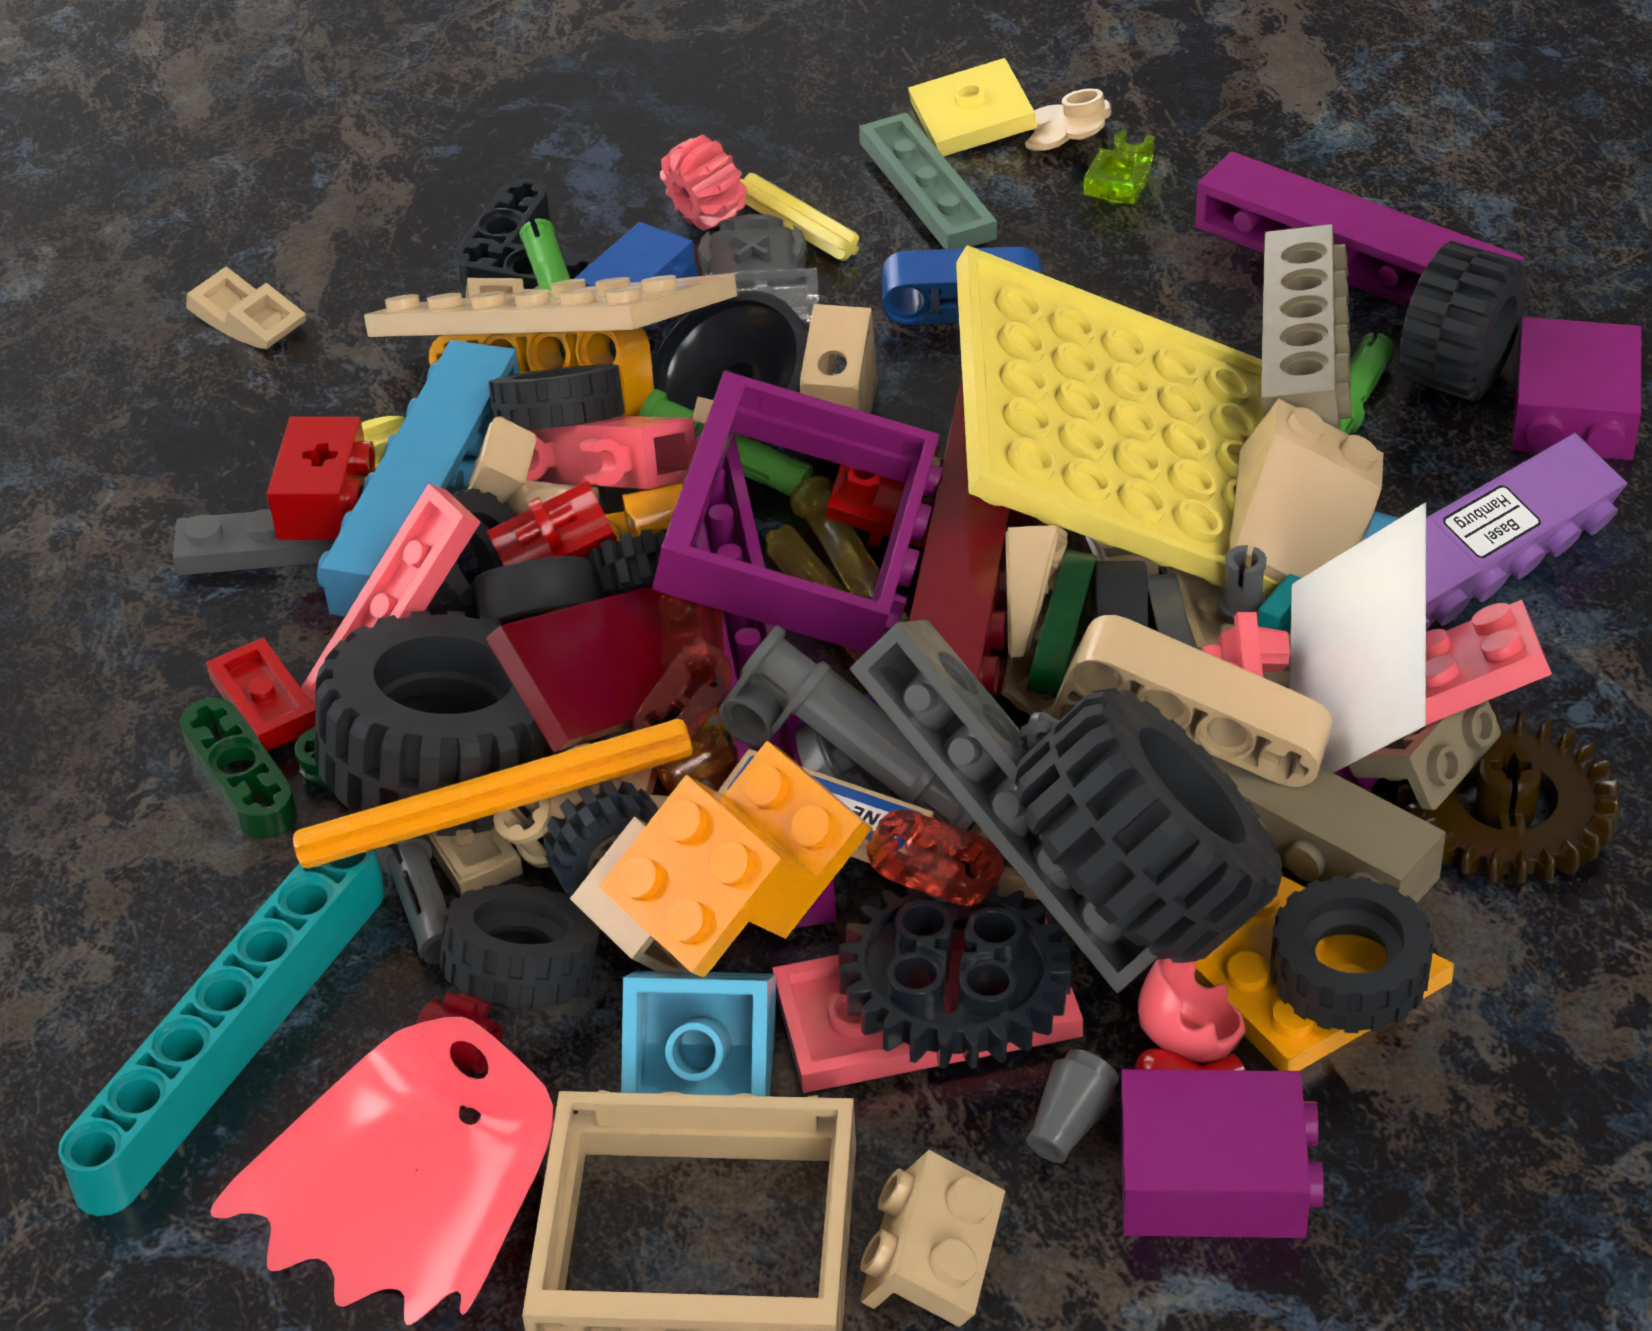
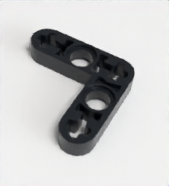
M522 178L506 183L498 191L455 251L457 275L462 285L466 287L467 278H516L523 280L524 289H534L539 286L535 274H521L533 271L524 244L521 242L519 232L524 224L530 221L535 235L538 232L535 219H547L549 207L544 184L534 179ZM504 231L510 232V233L501 234V235L495 234V233L504 232ZM561 252L570 279H574L596 260L587 256Z

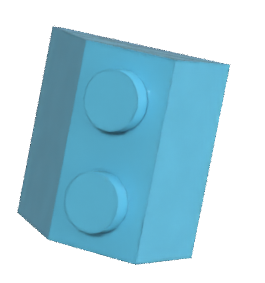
M634 971L623 977L621 1093L660 1094L673 1091L694 1095H735L748 1093L756 1096H770L775 1050L776 974L709 972L703 978L691 972Z

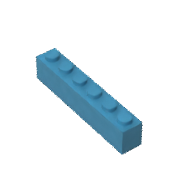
M450 340L439 361L431 364L424 387L417 398L411 399L404 422L397 434H392L389 437L384 457L376 471L370 472L366 477L360 499L353 511H348L345 514L340 533L330 551H325L319 560L317 579L319 586L325 590L330 614L338 616L347 615L429 483L446 489L450 494L463 489L466 491L489 424L493 422L488 382L499 377L519 374L516 349Z

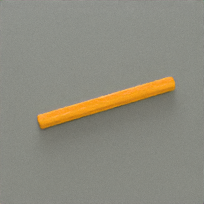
M680 719L671 720L299 829L294 833V850L301 866L309 869L572 792L586 786H592L600 782L687 758L692 754L691 740L684 721Z

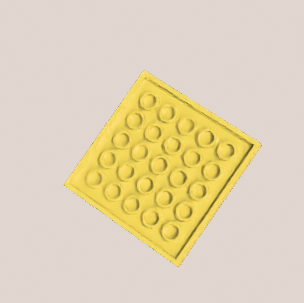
M967 245L956 262L969 494L980 497L991 505L1005 506L1030 515L1047 525H1057L1088 536L1102 545L1115 546L1146 557L1157 565L1170 566L1204 578L1215 586H1225V557L1230 547L1240 449L1264 418L1261 402L1262 359ZM1264 575L1262 592L1268 598L1280 583Z

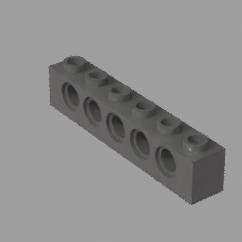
M928 619L896 623L849 669L1115 992L1119 993L1143 981L1159 957L1152 955L1145 945L1137 946L1124 937L1123 931L1114 923L1109 924L1095 911V906L1083 894L1080 896L1068 883L1066 874L1058 864L1052 863L1042 849L1044 846L1043 842L1037 834L1032 833L1025 820L1027 812L1018 803L1016 796L1017 785L1015 784L1019 760L1028 750L1027 744L1020 739V729Z

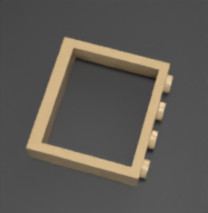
M599 1090V1092L559 1091L522 1314L525 1331H842L856 1155L854 1099L818 1098V1095L808 1097L756 1096L748 1093L735 1095H694L673 1091L660 1094L614 1093L605 1090ZM573 1110H578V1114H574ZM617 1155L830 1161L818 1298L565 1290L585 1156Z

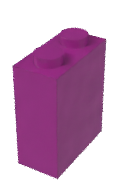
M1522 317L1515 370L1512 450L1542 452L1576 433L1601 458L1633 460L1641 417V326Z
M1122 1069L1120 1120L1124 1236L1306 1238L1309 1207L1322 1208L1324 1187L1322 1162L1308 1161L1307 1146H1317L1318 1108L1316 1101L1303 1100L1301 1071Z

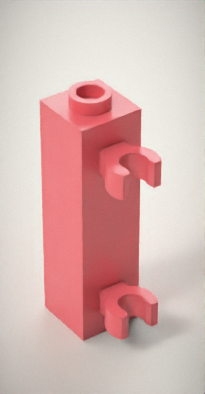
M617 416L611 419L571 426L528 430L536 434V444L526 480L575 485L588 481L590 486L653 489L684 483L697 448L693 418Z

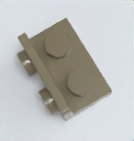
M1485 701L1426 725L1350 764L1349 767L1354 777L1385 778L1388 781L1408 779L1420 808L1423 810H1436L1497 741L1501 731L1489 702Z

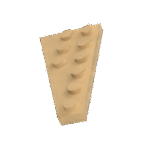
M735 273L687 278L665 275L641 280V282L630 283L629 277H617L595 282L596 286L586 287L585 279H570L552 283L551 290L541 289L514 294H505L504 291H493L470 296V298H462L461 293H446L428 297V302H420L418 294H409L385 299V309L365 314L364 318L368 337L634 330L738 296Z

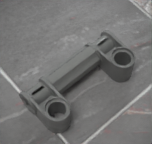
M777 625L763 640L740 671L741 677L720 706L719 715L721 722L726 730L738 741L752 747H762L766 741L770 742L789 717L795 714L898 795L902 801L933 811L934 829L906 870L912 873L924 872L952 841L956 842L974 819L885 711L831 670L827 663L822 661L816 664L784 639L786 631Z

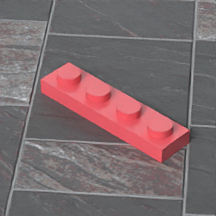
M430 483L427 485L303 683L301 689L314 707H316V678L318 670L324 663L325 657L340 640L344 641L352 631L363 625L368 628L373 627L378 619L395 615L397 619L409 617L411 612L425 611L479 526L480 521L446 489Z

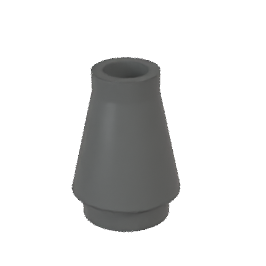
M1072 1049L1067 1052L1064 1059L1054 1061L1033 1128L1026 1138L1028 1146L1042 1158L1055 1163L1065 1162L1072 1148L1116 1102L1117 1093L1115 1087L1119 1082V1077L1114 1068L1099 1056L1080 1049Z

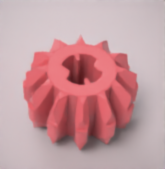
M705 135L694 139L690 138L672 148L669 154L661 159L662 171L660 172V179L667 187L665 194L671 197L674 203V210H680L688 224H695L697 228L705 231L711 227L719 226V223L725 222V220L731 217H735L737 212L745 207L744 196L747 194V190L740 181L742 172L736 169L732 162V156H727L718 141L712 142Z

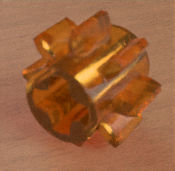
M693 720L686 724L692 744V754L687 758L655 767L661 782L669 794L674 791L685 775L697 781L707 777L719 791L727 780L724 775L733 771L736 767L733 750L721 731L711 726L701 732L698 724Z

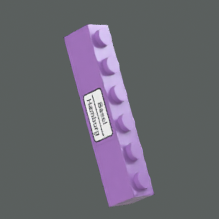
M1574 433L1426 518V631L1431 623L1436 620L1442 626L1448 624L1464 610L1472 598L1476 597L1480 602H1484L1502 587L1510 575L1513 574L1517 579L1525 577L1542 561L1548 552L1554 557H1558L1575 543L1583 531L1586 530L1590 535L1596 534L1617 513L1618 509L1612 503L1627 485V482Z

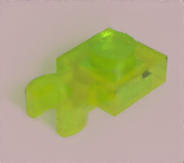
M1120 130L1114 136L1113 150L1100 148L1085 174L1084 195L1102 198L1111 203L1135 205L1151 176L1154 136L1147 135L1142 143L1133 145L1127 143V131Z

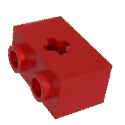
M360 417L289 418L267 491L277 540L337 539L345 514L348 511H353L363 493L365 477L370 472L375 471L374 444L372 441H365Z

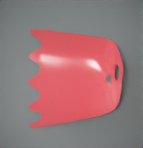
M444 1017L421 1022L392 1034L328 1089L230 1182L212 1205L211 1216L215 1218H229L238 1214L252 1213L266 1217L271 1226L267 1251V1268L270 1271H280L308 1259H319L326 1262L335 1278L334 1298L338 1306L350 1305L380 1290L395 1289L401 1291L404 1295V1321L406 1325H411L424 1317L447 1295L459 1292L461 1294L459 1309L460 1313L464 1315L471 1307L487 1278L504 1239L539 1170L549 1145L554 1124L553 1104L545 1085L494 1036L474 1021L464 1017ZM466 1041L476 1046L483 1053L488 1062V1074L484 1078L475 1079L468 1077L454 1065L450 1055V1048L454 1042ZM464 1105L466 1108H474L480 1112L481 1117L478 1122L473 1125L463 1123L459 1119L460 1106Z

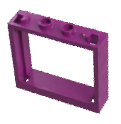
M724 371L661 547L652 590L769 625H779L786 630L866 653L882 638L884 631L888 632L896 623L900 622L907 597L895 594L897 585L909 588L920 551L908 548L910 539L922 542L932 506L921 503L923 495L934 498L943 468L932 464L940 434ZM733 433L905 483L872 600L694 547Z

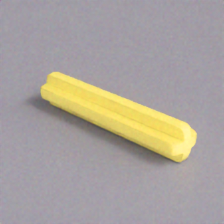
M749 173L744 180L740 179L747 190V194L744 196L746 206L762 215H772L783 219L784 226L791 230L794 229L793 225L802 231L805 241L839 261H847L851 255L855 256L858 253L859 246L857 243L859 236L853 230L755 173Z

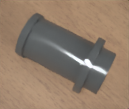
M1248 545L1235 546L1226 554L1225 589L1218 595L1217 609L1227 624L1235 625L1234 616L1237 612H1257L1258 622V609L1267 600L1262 592L1267 557L1259 548L1254 547L1252 551L1251 567L1246 565Z

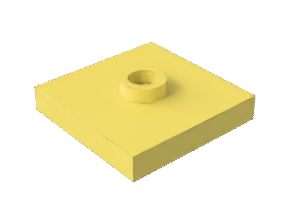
M1005 58L908 87L911 104L929 140L943 157L1037 127L1035 112Z

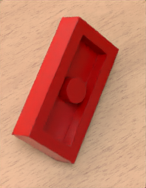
M264 637L206 662L210 680L225 700L234 704L266 751L300 737L305 731L315 727L314 705Z

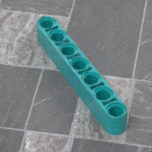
M377 849L309 869L303 868L299 863L65 1132L59 1142L58 1154L74 1199L81 1210L95 1216L112 1215L124 1210L135 1200L379 907L385 897V885Z

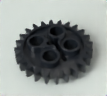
M940 874L934 875L932 889L925 891L913 880H907L905 897L900 898L894 893L884 890L881 892L880 909L863 905L860 908V923L847 924L846 943L839 946L840 994L847 995L846 1012L848 1016L861 1015V1032L864 1035L874 1034L883 1030V1049L888 1052L905 1042L910 1045V1062L916 1063L928 1050L936 1052L939 1068L946 1069L953 1054H962L966 1063L972 1069L977 1068L979 1052L988 1051L1000 1063L1006 1062L1008 1043L1011 1042L1018 1048L1028 1052L1032 1049L1033 1031L1048 1036L1052 1033L1053 1016L1064 1015L1066 995L1070 994L1072 966H1069L1071 947L1070 944L1061 943L1062 926L1059 923L1045 924L1046 907L1044 905L1033 906L1023 910L1024 892L1018 890L1006 898L998 896L997 880L990 881L982 891L973 889L970 875L965 874L960 879L957 888H948ZM957 927H964V954L962 955L957 1008L954 1012L947 1013L944 1009L946 984L948 983L953 931Z

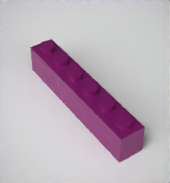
M1232 151L1197 182L1196 228L1264 253L1265 232L1332 224L1335 245H1346L1348 285L1405 307H1409L1412 295L1425 267L1437 251L1449 241H1457L1524 262V257Z

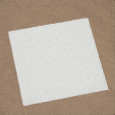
M1426 503L1292 584L1290 689L1314 699L1322 704L1331 714L1333 724L1320 767L1332 773L1426 726Z

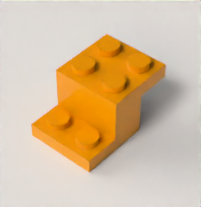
M766 741L724 795L685 775L598 887L691 973L705 978L748 922L786 939L873 827L780 748Z

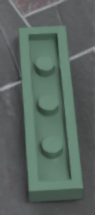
M907 112L859 126L860 144L944 249H965L967 245L974 247L975 245L997 239V220Z

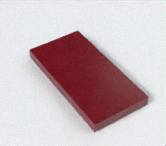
M653 585L500 625L486 637L488 644L552 751L557 752L689 708L687 703L693 697L715 686L717 688L663 597L658 591L652 590Z

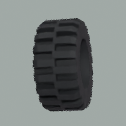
M429 610L411 612L409 617L399 619L395 615L378 619L371 628L363 625L355 629L344 641L340 640L330 651L319 668L316 678L315 762L319 766V775L332 793H335V796L342 804L353 812L357 809L364 811L566 751V749L557 752L552 751L488 644L486 637L501 625L499 619L484 615L480 619L466 617L465 612L448 610L447 615H430ZM525 806L518 807L524 815L528 812ZM494 814L437 831V836H456L457 830L472 829L474 834L490 831L495 826L493 821Z
M1117 688L1093 691L1031 746L1019 760L1015 777V784L1017 785L1016 796L1019 805L1026 809L1025 820L1032 833L1037 834L1043 842L1044 846L1042 849L1052 863L1058 864L1066 874L1068 883L1080 896L1083 894L1095 906V911L1109 924L1114 923L1123 931L1124 937L1137 946L1145 945L1150 953L1161 959L1170 958L1173 963H1186L1205 959L1277 896L1283 873L1281 872L1282 862L1280 855L1273 850L1275 843L1269 831L1263 828L1259 822L1260 816L1254 807L1237 790L1238 786L1226 772L1223 773L1212 760L1213 757L1200 744L1197 745L1186 735V730L1173 719L1168 720L1157 707L1148 701H1139L1137 696L1129 691H1118Z

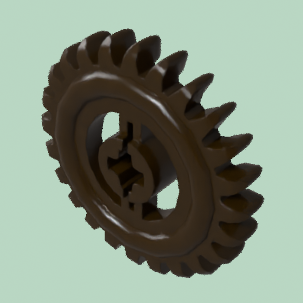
M1495 708L1492 709L1501 731L1500 737L1436 810H1423L1420 808L1408 779L1395 781L1397 787L1395 805L1446 832L1442 864L1448 865L1458 861L1461 863L1460 873L1471 876L1479 869L1485 871L1486 880L1498 882L1503 874L1509 875L1515 884H1526L1527 874H1534L1540 881H1548L1554 879L1555 868L1566 874L1579 870L1580 860L1590 862L1599 856L1600 846L1608 844L1613 839L1614 825L1619 821L1621 806L1618 801L1619 782L1615 779H1610L1611 763L1608 760L1595 762L1597 751L1595 743H1589L1581 747L1576 754H1573L1576 742V731L1574 728L1566 731L1559 741H1550L1552 730L1550 717L1544 719L1539 730L1534 734L1527 733L1523 710L1518 712L1510 730H1503L1499 722L1497 710ZM1479 775L1474 814L1478 820L1476 821L1463 810L1456 794L1464 783ZM1541 785L1550 793L1556 809L1548 820L1533 828H1529L1535 819L1539 787ZM1510 804L1513 806L1511 825L1508 816Z

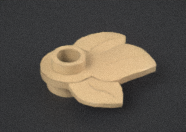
M1082 89L1064 96L1062 105H1048L1034 110L1037 127L1032 129L1035 132L1025 142V147L1032 151H1046L1061 146L1069 139L1083 140L1095 135L1104 127L1105 119L1111 115L1110 103L1104 100L1101 90Z

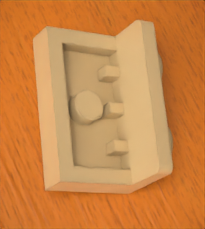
M931 1150L922 1155L906 1171L902 1169L894 1171L887 1180L878 1201V1209L885 1212L880 1230L869 1242L861 1260L860 1269L867 1274L860 1302L875 1309L891 1294L895 1293L958 1327L963 1325L975 1315L1005 1190Z

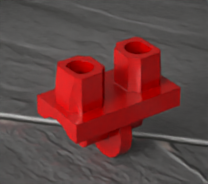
M841 465L824 518L871 532L867 546L879 549L883 536L890 538L905 483ZM936 493L934 498L922 496L921 503L932 506V510L922 542L910 539L909 544L925 549Z
M588 481L544 503L537 497L528 502L530 510L487 530L504 566L547 557H581L583 555L587 557V553L592 548L602 549V542L608 539L612 541L617 539Z

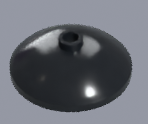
M755 290L737 291L738 296L690 311L669 332L657 353L652 368L654 389L666 392L668 400L693 411L697 397L714 400L724 371L800 393V377L808 338V330L804 322L782 299L772 294Z

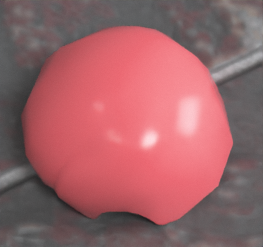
M1159 958L1152 966L1140 991L1138 1014L1141 1028L1160 1048L1172 1051L1192 1062L1208 1063L1227 1057L1243 1038L1245 1026L1242 1014L1227 999L1226 985L1220 983L1213 987H1203L1198 984L1194 974L1196 961L1173 963L1170 958Z

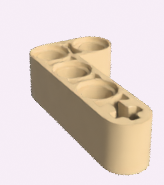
M1103 615L1095 618L1089 624L1069 664L1050 712L1051 716L1061 720L1083 698L1093 691L1117 688L1118 691L1126 690L1135 694L1139 701H1148L1157 707L1168 720L1173 719L1186 730L1188 737L1197 745L1200 744L1209 754L1288 787H1302L1310 784L1317 778L1333 724L1329 711L1314 699L1117 615Z

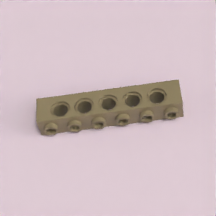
M1332 224L1265 232L1261 402L1264 417L1279 398L1297 408L1304 407L1312 410L1325 423L1341 430V419L1352 418L1349 364L1350 343L1348 333L1350 331L1347 281L1348 262L1346 245H1335Z

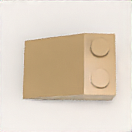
M1278 398L1240 449L1229 550L1235 546L1248 545L1246 565L1251 567L1252 551L1254 547L1259 548L1267 557L1264 575L1281 583L1290 573L1303 578L1362 542L1367 534L1382 489L1383 452L1377 450L1367 439L1358 435H1348L1325 423L1312 410L1304 407L1297 408Z

